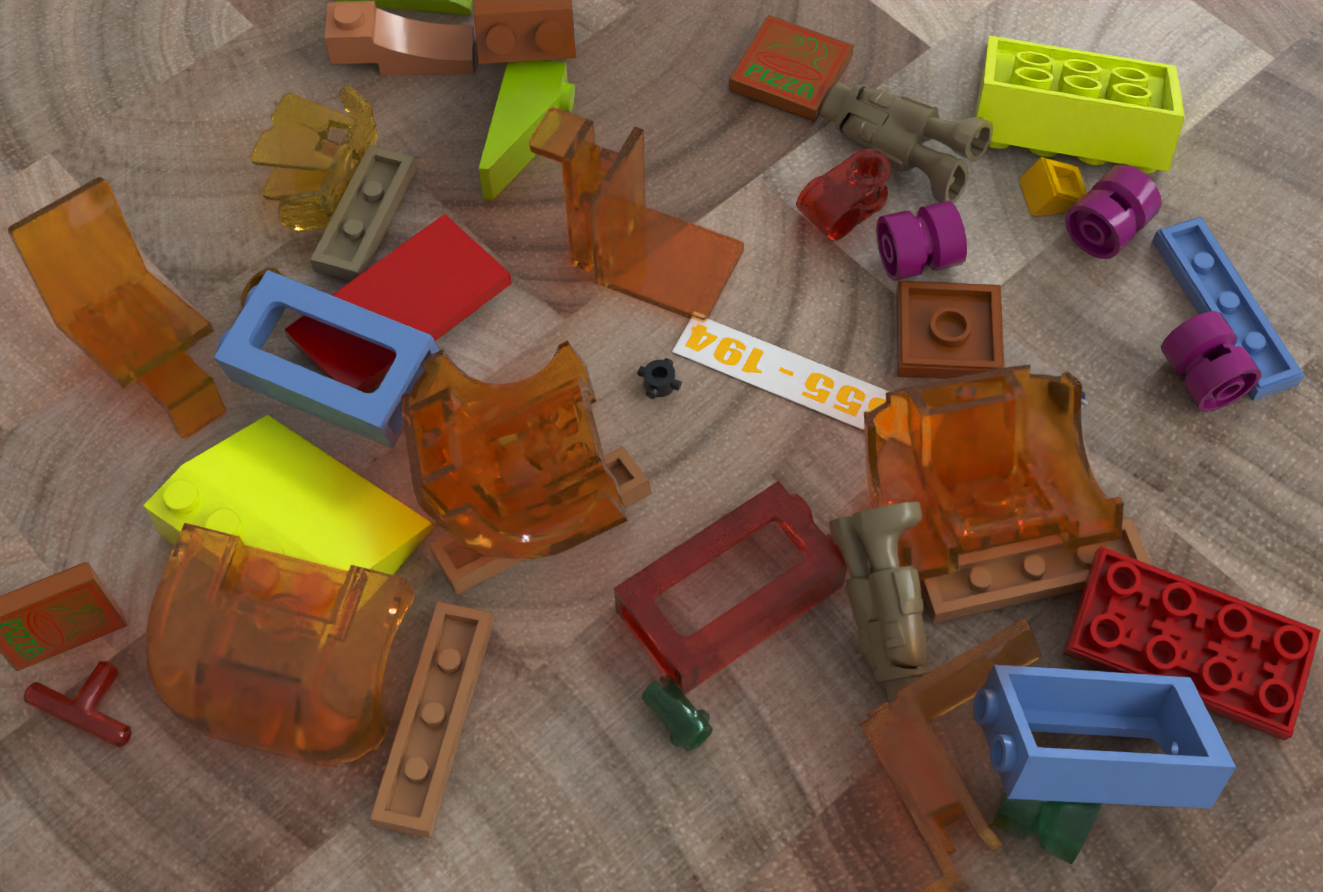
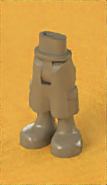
M840 82L836 83L821 109V117L834 122L837 131L842 134L844 133L856 143L872 151L873 155L881 163H885L900 172L909 171L915 167L922 170L930 179L932 194L938 202L951 201L954 204L960 198L968 181V167L963 160L947 153L932 150L924 146L923 143L934 139L951 148L959 156L975 162L986 152L993 133V124L981 117H970L959 122L943 120L939 118L938 107L917 100L914 97H899L880 89L866 88L861 84L851 88Z
M918 501L868 509L853 513V516L837 518L829 522L831 538L840 549L851 579L845 580L846 585L844 586L852 608L853 618L859 627L857 632L861 643L862 654H866L867 660L874 670L873 675L876 682H885L889 707L928 701L923 674L931 673L930 666L920 668V666L927 663L928 652L921 613L923 612V600L921 599L919 575L917 569H914L913 566L900 567L898 558V539L900 535L915 527L922 520V508Z

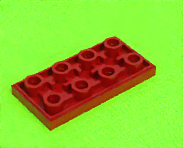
M443 214L332 296L432 335L434 341H436L511 285L512 282L510 273L446 214ZM305 315L284 329L288 340L324 376L364 393H367L383 381L396 358V353Z
M1100 546L1095 551L1063 654L1107 672L1191 677L1207 711L1286 740L1291 738L1294 732L1321 630Z

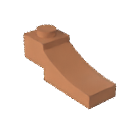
M375 1L327 2L324 39L331 64L378 63L381 76L474 73L475 33L473 25H448L413 20L376 8Z

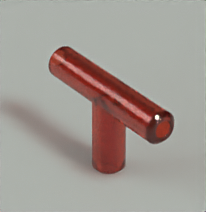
M107 661L98 662L74 699L39 682L30 684L24 692L25 703L118 748L126 745L132 734L130 726L95 710L119 674L118 668Z

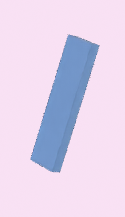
M1200 216L1157 230L1152 241L1197 313L1202 314L1210 311L1221 313L1237 336L1235 346L1245 348L1260 369L1262 376L1259 382L1248 392L1251 399L1254 401L1298 386L1305 375L1203 218Z

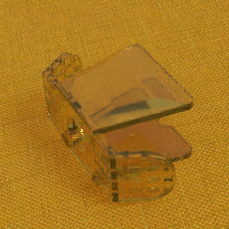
M349 85L339 90L340 100L348 115L294 93L284 94L271 115L273 126L262 132L250 155L254 165L274 167L262 189V195L267 200L282 201L278 206V216L280 222L287 228L310 230L327 227L368 146H374L378 138L371 104ZM331 127L347 130L341 144L327 139Z

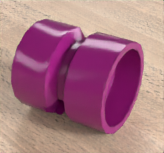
M1126 164L1115 165L1093 185L1092 190L1084 194L1067 211L1065 216L1066 229L1072 240L1086 253L1100 259H1111L1134 238L1135 233L1143 229L1159 213L1162 205L1161 195L1155 183L1139 169Z
M951 201L922 206L917 211L916 216L911 211L905 210L880 216L877 220L876 237L883 267L891 280L897 281L922 275L926 265L932 270L938 271L963 265L966 261L967 239L965 228L956 206Z
M1217 311L1205 312L1183 322L1170 332L1160 347L1176 375L1186 376L1184 386L1199 410L1204 412L1223 408L1240 399L1259 382L1262 376L1260 369L1247 350L1241 346H1235L1237 343L1236 334L1223 315Z

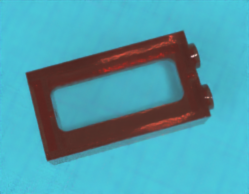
M777 481L614 587L615 608L627 627L682 697L844 586L847 566L840 549L834 544L831 534L825 536L813 522L812 512L806 502L798 494L790 495L784 486ZM775 521L806 557L690 636H682L677 633L655 604V599L660 594L770 522Z

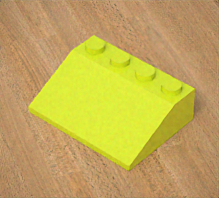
M990 35L988 37L975 117H981L993 124L992 138L988 147L1004 149L1008 148L1009 145L1029 148L1032 153L1044 157H1054L1060 153L1077 156L1080 161L1091 165H1104L1106 162H1113L1135 167L1145 174L1153 173L1155 170L1169 172L1185 117L1176 66Z
M269 415L262 417L181 465L143 505L160 536L326 653L433 529V524Z

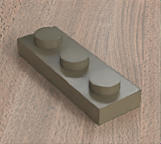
M371 145L368 146L310 258L313 271L352 281L368 269L417 170L414 156Z

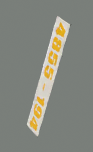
M695 313L672 351L680 356L922 454L941 414L937 410Z

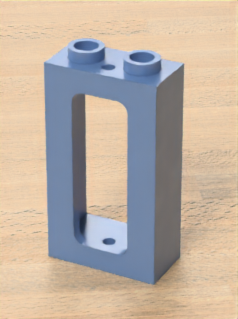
M267 270L259 284L248 292L243 310L232 328L228 329L221 336L217 352L213 357L231 381L392 449L395 447L444 359L432 335L270 270ZM287 308L396 353V358L379 388L373 393H364L263 351L261 348Z
M993 664L983 689H979L974 698L973 713L975 721L978 725L982 726L990 748L992 768L995 772L999 773L1008 799L1212 809L1236 769L1191 677ZM1031 732L1149 738L1161 746L1164 754L1037 747Z

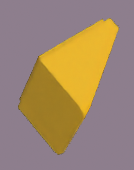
M1041 157L1020 178V185L1032 216L1067 213L1087 193L1077 166Z

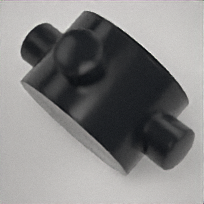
M668 358L654 360L647 364L646 367L640 366L637 373L638 376L644 378V387L647 391L646 396L651 399L665 397L671 394L673 390L679 391L682 385V381L675 379L673 361Z

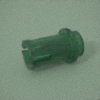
M663 675L660 677V682L664 687L661 688L656 680L653 681L643 692L642 701L652 709L671 732L669 739L674 746H682L685 751L694 750L703 744L713 731L712 726L708 723L710 715L706 710H697L676 685L672 676Z

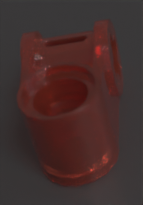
M861 149L854 152L842 163L809 182L797 198V209L829 240L837 241L845 237L855 226L872 214L880 211L886 205L888 190L885 182L889 179L891 172L889 159L878 150Z

